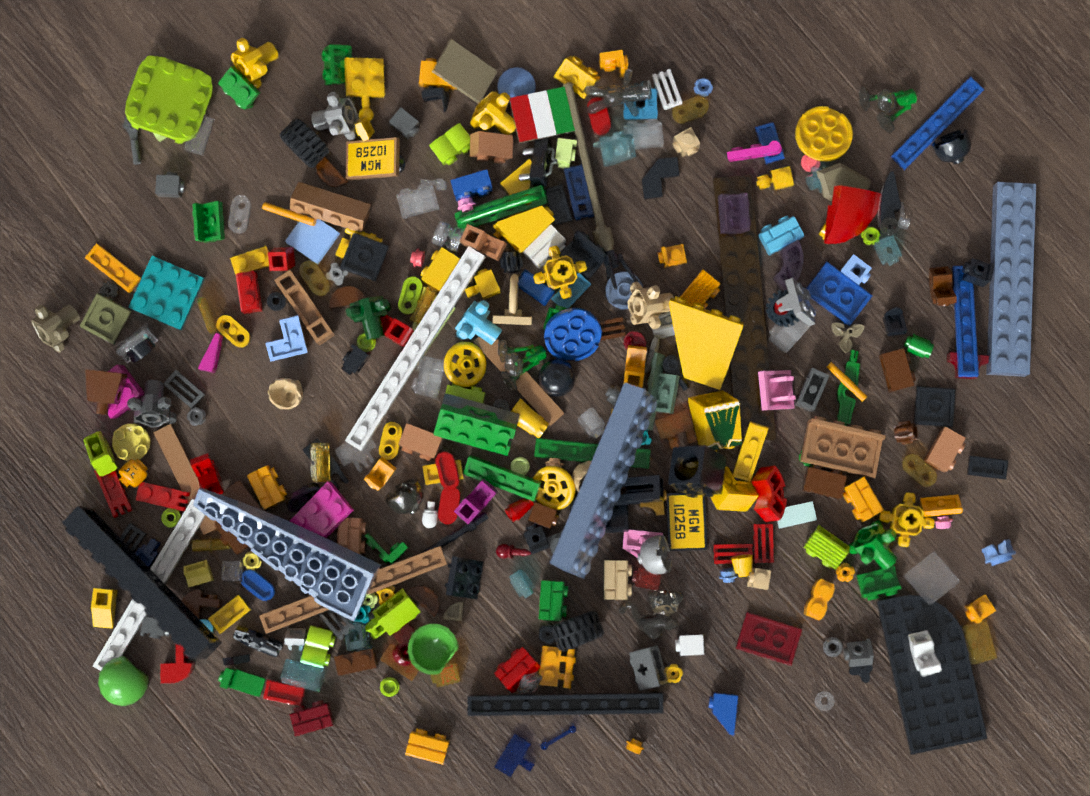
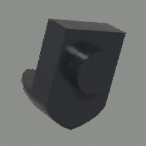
M429 86L425 90H421L424 102L442 100L443 109L446 112L449 104L448 88Z
M897 306L888 309L883 316L887 336L906 334L907 327L903 310Z

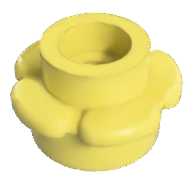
M252 551L247 552L243 558V565L248 570H255V568L261 566V558Z

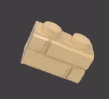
M604 561V599L628 600V596H631L632 585L628 584V576H632V565H628V561Z

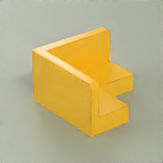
M725 467L722 494H717L710 498L717 510L746 512L755 502L758 494L751 482L736 481L730 469Z

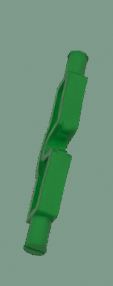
M851 350L850 361L845 364L844 374L858 387L860 364L857 363L859 351ZM841 382L836 394L839 403L836 421L844 422V426L851 424L856 400L845 395V391L849 389Z

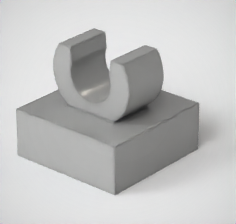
M287 628L285 645H288L289 650H292L293 645H299V650L303 649L307 629Z

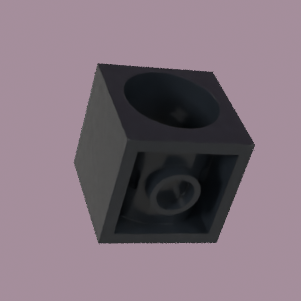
M706 445L673 447L668 485L674 487L678 492L686 493V496L690 498H697L698 495L713 497L714 495L722 494L727 457Z

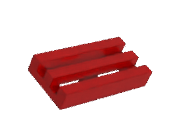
M753 524L754 563H774L773 524ZM758 528H761L762 559H758ZM765 528H768L769 531V559H766Z
M753 544L713 545L714 564H733L732 560H718V556L753 555ZM748 548V552H718V549Z

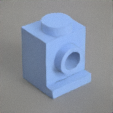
M853 254L841 269V272L859 285L861 282L866 283L871 276L869 271L872 268ZM858 269L859 275H855L853 270Z

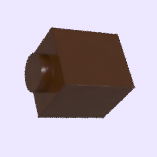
M535 502L528 521L550 529L551 525H556L559 515H556L557 510Z

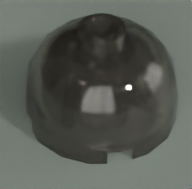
M412 478L397 485V490L393 494L390 491L385 496V502L394 512L412 515L420 509L419 506L424 499V491L419 481Z

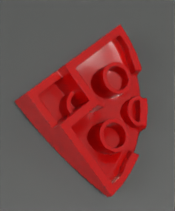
M842 185L834 186L832 205H828L824 244L843 243L861 234L871 223L878 211L881 193Z

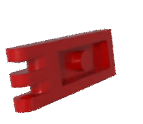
M94 470L113 517H118L116 509H119L121 515L126 514L123 506H126L128 512L133 511L117 471L114 470L109 474L99 476L96 470Z
M141 482L138 487L136 500L185 511L186 507L180 506V503L188 504L189 500L182 499V495L190 497V493Z

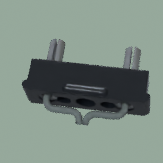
M547 137L535 140L534 148L523 149L524 155L533 156L530 173L520 174L519 179L520 181L530 180L533 187L539 185L546 187L553 165L557 164V159L554 158L555 150L552 148Z

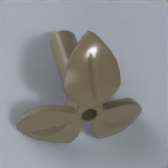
M833 322L831 324L832 332L836 336H843L839 341V345L845 353H848L853 346V342L849 337H859L865 328L862 324H852L846 330L844 324L840 322Z

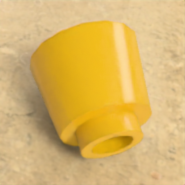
M753 555L732 557L734 571L738 574V577L750 576Z

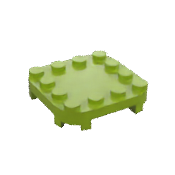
M147 56L138 67L126 101L125 114L127 120L137 130L141 128L175 140V143L182 144L183 142L190 141L194 137L196 138L199 133L212 95V79L206 73L164 57Z

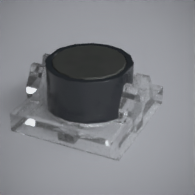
M147 323L117 344L116 352L126 363H129L131 360L134 363L156 347L155 343L158 341V338Z

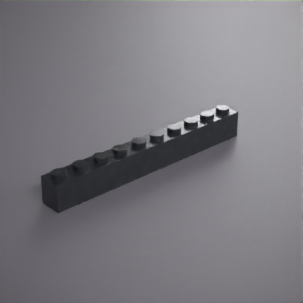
M662 692L467 696V716L663 714Z

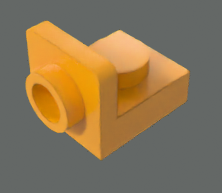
M683 244L670 247L663 246L660 249L661 252H658L660 264L663 263L664 268L687 264Z
M986 594L965 606L967 610L965 612L966 616L971 622L974 621L975 623L982 622L984 618L996 611Z

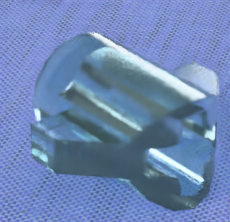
M814 166L810 168L812 174L806 176L805 180L811 191L818 188L819 193H822L821 182L816 171L821 169Z

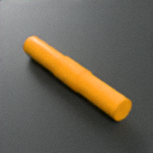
M831 362L826 367L862 402L868 397L835 364Z

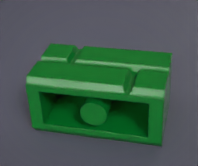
M541 580L539 619L562 621V617H566L567 606L563 605V598H567L568 586H564V582Z

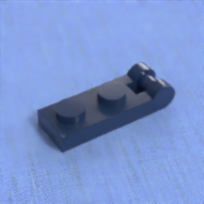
M579 165L564 169L575 221H579L584 217H594L583 166ZM585 204L586 209L579 211L578 206Z

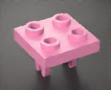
M791 370L758 372L762 410L795 408L794 400L796 395L793 396L792 380H794V376H791Z

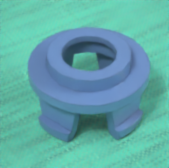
M1008 539L999 543V552L993 544L982 549L986 559L985 564L991 563L994 566L1012 560V555L1016 554V551L1013 550L1010 544L1011 541Z

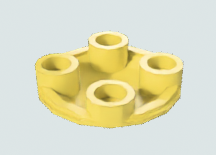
M125 424L114 431L112 447L120 459L126 461L142 459L150 448V437L142 426Z

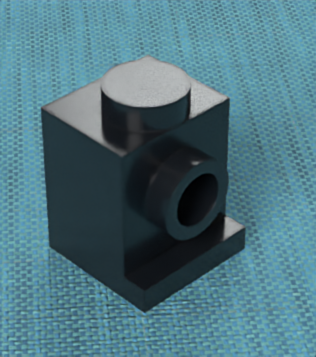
M971 258L962 267V273H964L962 280L984 287L992 280L995 264H988Z
M352 344L351 348L353 351H348L344 356V363L341 369L349 375L352 373L357 375L370 356Z
M537 524L526 528L527 532H524V536L532 555L550 548L542 526L537 527ZM534 535L540 537L538 542H533L532 537Z

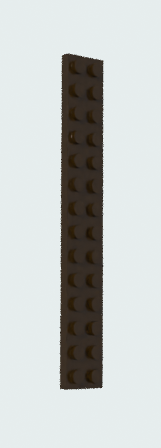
M751 175L713 178L725 316L730 317V315L741 318V322H744L730 361L733 397L739 400L742 443L750 421L768 427L764 441L776 440L774 411L762 410L758 372L770 371L752 178Z

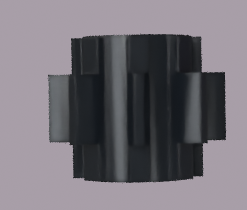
M519 252L503 253L502 258H500L501 269H504V273L520 272L521 267H523V259Z

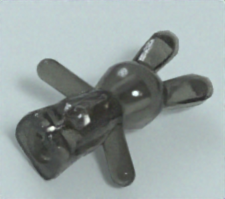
M627 69L622 86L610 85L606 88L586 86L584 92L588 96H603V100L588 106V113L595 114L608 106L615 107L625 102L631 114L638 116L639 111L633 102L652 100L650 80L630 84L632 70Z

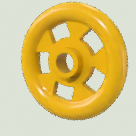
M459 342L453 345L447 351L444 358V371L447 378L453 384L465 388L477 384L483 378L486 371V358L482 350L471 342ZM464 349L471 350L470 356L464 355ZM455 354L459 356L456 363L452 362ZM478 358L479 367H474V359ZM465 361L468 362V367H467V368L464 367V362H465ZM456 368L461 373L459 377H456L453 373ZM473 372L474 377L468 379L466 374Z
M546 466L536 472L533 479L545 481L544 488H539L536 498L539 504L554 510L564 509L571 504L576 488L573 478L566 470L558 466ZM549 473L556 474V479H549ZM564 480H565V482H566V484H567V487H568V488H565V489H563V485H562V483H561V481H564ZM550 486H553L555 491H552ZM545 493L552 497L550 501L543 497ZM563 494V496L565 497V499L562 500V501H559V500L557 499V497H558L559 495Z

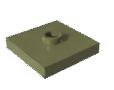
M97 293L79 327L114 345L132 310Z

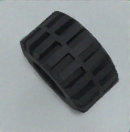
M295 118L279 133L282 141L311 168H314L329 153L327 145L301 119Z
M590 611L573 617L551 628L559 651L578 647L604 635V630L596 611Z

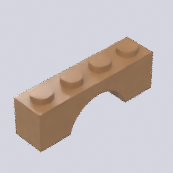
M288 270L274 280L319 346L335 336L291 270Z

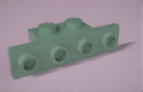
M654 352V356L651 359V374L647 381L648 392L657 399V407L650 416L648 430H653L656 412L673 414L680 377L678 375L663 374L665 355Z

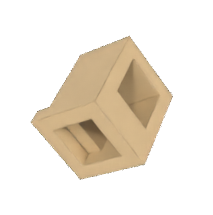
M752 568V572L748 576L747 587L768 590L771 571Z

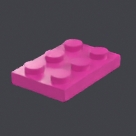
M327 481L289 522L327 538L354 509L332 482Z

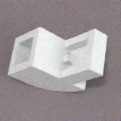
M928 631L909 634L911 654L917 671L919 670L922 676L941 671L940 663L934 654L933 641Z

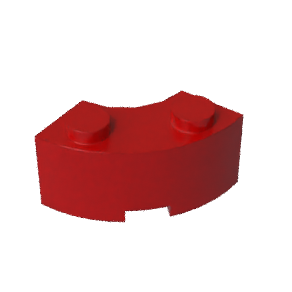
M776 466L762 467L751 481L758 494L754 510L765 522L779 521L783 517L787 498L784 499L783 490L785 482Z

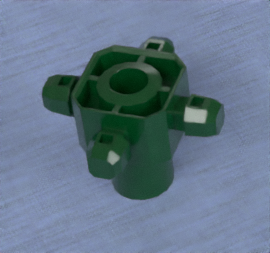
M383 296L369 297L350 303V307L346 309V315L351 320H354V323L362 322L366 340L378 339L385 336L381 317L388 315L387 312L391 310V304Z

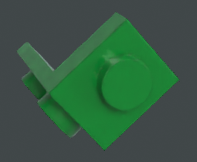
M228 667L225 668V671H221L218 681L221 682L220 687L231 688L260 697L266 679Z

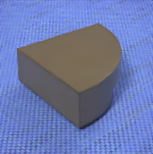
M456 602L449 606L443 615V620L462 621L464 602Z

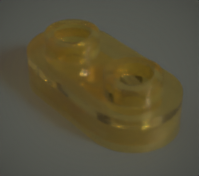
M703 96L693 97L683 101L681 105L673 107L672 117L678 123H685L704 115L708 110L709 103ZM696 103H702L703 107H696ZM680 109H683L685 111V114L680 115L678 111Z
M313 261L303 262L299 271L311 291L317 296L326 295L330 290V283L318 265ZM308 268L313 269L312 274H307ZM320 283L324 284V288L322 290L317 289V286Z
M910 454L904 457L902 468L917 483L928 487L936 482V472L919 456ZM909 461L914 462L915 465L913 468L909 467ZM924 474H928L929 479L927 481L923 479Z

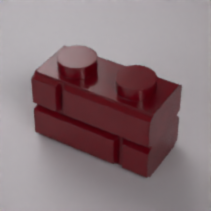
M323 700L313 702V707L305 709L304 705L293 708L294 712L290 713L289 716L295 737L335 725L329 702L324 703Z

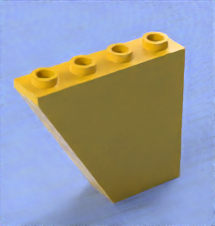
M675 296V298L671 297L669 308L683 377L720 390L744 322H741V318L730 315V317L722 315L723 312L716 309L706 310L704 309L705 306L694 302L692 305L686 303L684 298Z

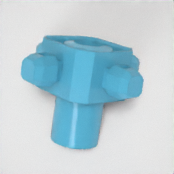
M485 300L480 302L474 301L455 327L457 330L456 336L460 340L467 338L471 340L476 334L490 345L495 342L502 329L487 319L490 313L488 310L489 303Z

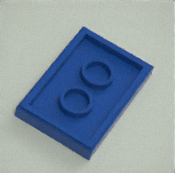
M829 262L824 264L807 287L814 301L848 326L853 323L873 296Z

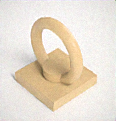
M512 274L510 278L509 309H505L504 315H493V323L532 325L533 316H522V310L518 309L519 279L517 274Z

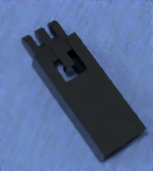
M660 475L627 478L626 482L622 485V487H626V494H622L620 490L619 500L615 502L614 506L664 502V478Z

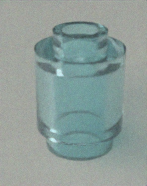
M522 569L509 576L510 584L519 598L523 596L526 599L535 593L533 591L535 585L528 574L523 572Z

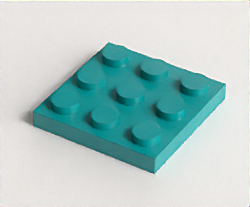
M151 256L128 308L182 331L205 278Z

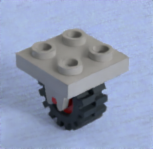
M793 278L785 280L788 290H784V292L779 290L778 295L773 293L774 298L769 297L768 299L770 304L766 303V307L769 308L766 309V313L769 314L767 316L780 327H789V324L793 326L795 325L793 321L798 323L799 319L808 326L816 324L814 319L816 313L809 302L811 299L810 292Z

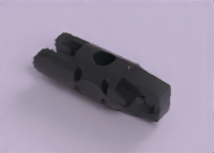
M237 626L233 635L234 639L246 646L273 657H277L279 651L283 648L282 642L242 626Z

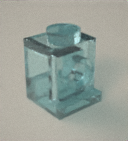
M893 234L875 242L873 245L882 265L888 263L891 266L899 262L898 258L902 256ZM888 247L892 249V254L887 253L886 249Z
M353 622L352 624L355 627L353 629L350 628L348 630L349 633L345 634L347 651L357 652L371 649L372 644H370L369 632L365 630L366 625L362 624V622Z

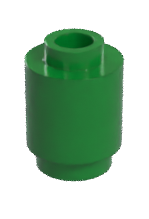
M912 334L911 337H907L904 347H907L906 352L921 358H929L934 344L930 343L928 339Z

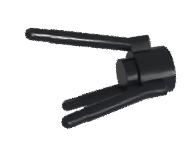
M617 250L605 252L604 265L607 280L611 277L614 290L617 289L613 269L619 266V262L622 263L634 282H638L622 254H618Z

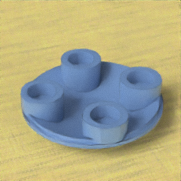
M508 69L499 78L498 92L499 94L506 92L510 98L535 93L534 78L525 69Z

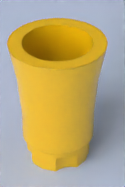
M521 398L511 410V412L520 414L517 426L537 438L541 437L549 425L547 421L543 420L542 416L530 408Z

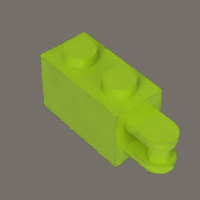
M402 588L372 612L375 618L366 624L365 630L371 633L373 639L378 638L385 632L391 636L410 620H413L420 613V610Z

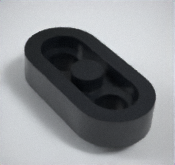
M309 483L288 495L285 500L288 510L290 512H299L321 489L319 484Z

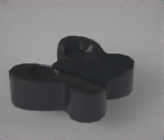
M871 665L850 667L848 672L850 675H859L862 682L868 683L870 680L869 673L873 670V667Z

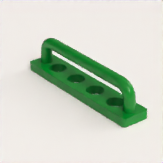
M539 185L473 207L474 210L463 213L460 211L454 215L459 231H464L467 224L476 227L547 204L548 199L543 185Z

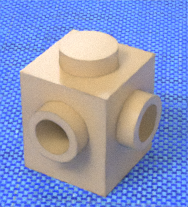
M691 127L674 136L673 146L677 153L680 152L682 157L687 154L691 156L698 151L700 142Z

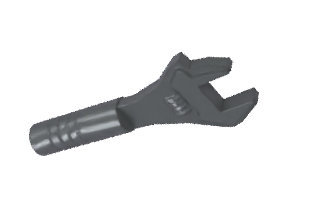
M125 117L122 126L128 131L130 136L133 163L138 165L141 164L137 137L138 130L132 127V124Z

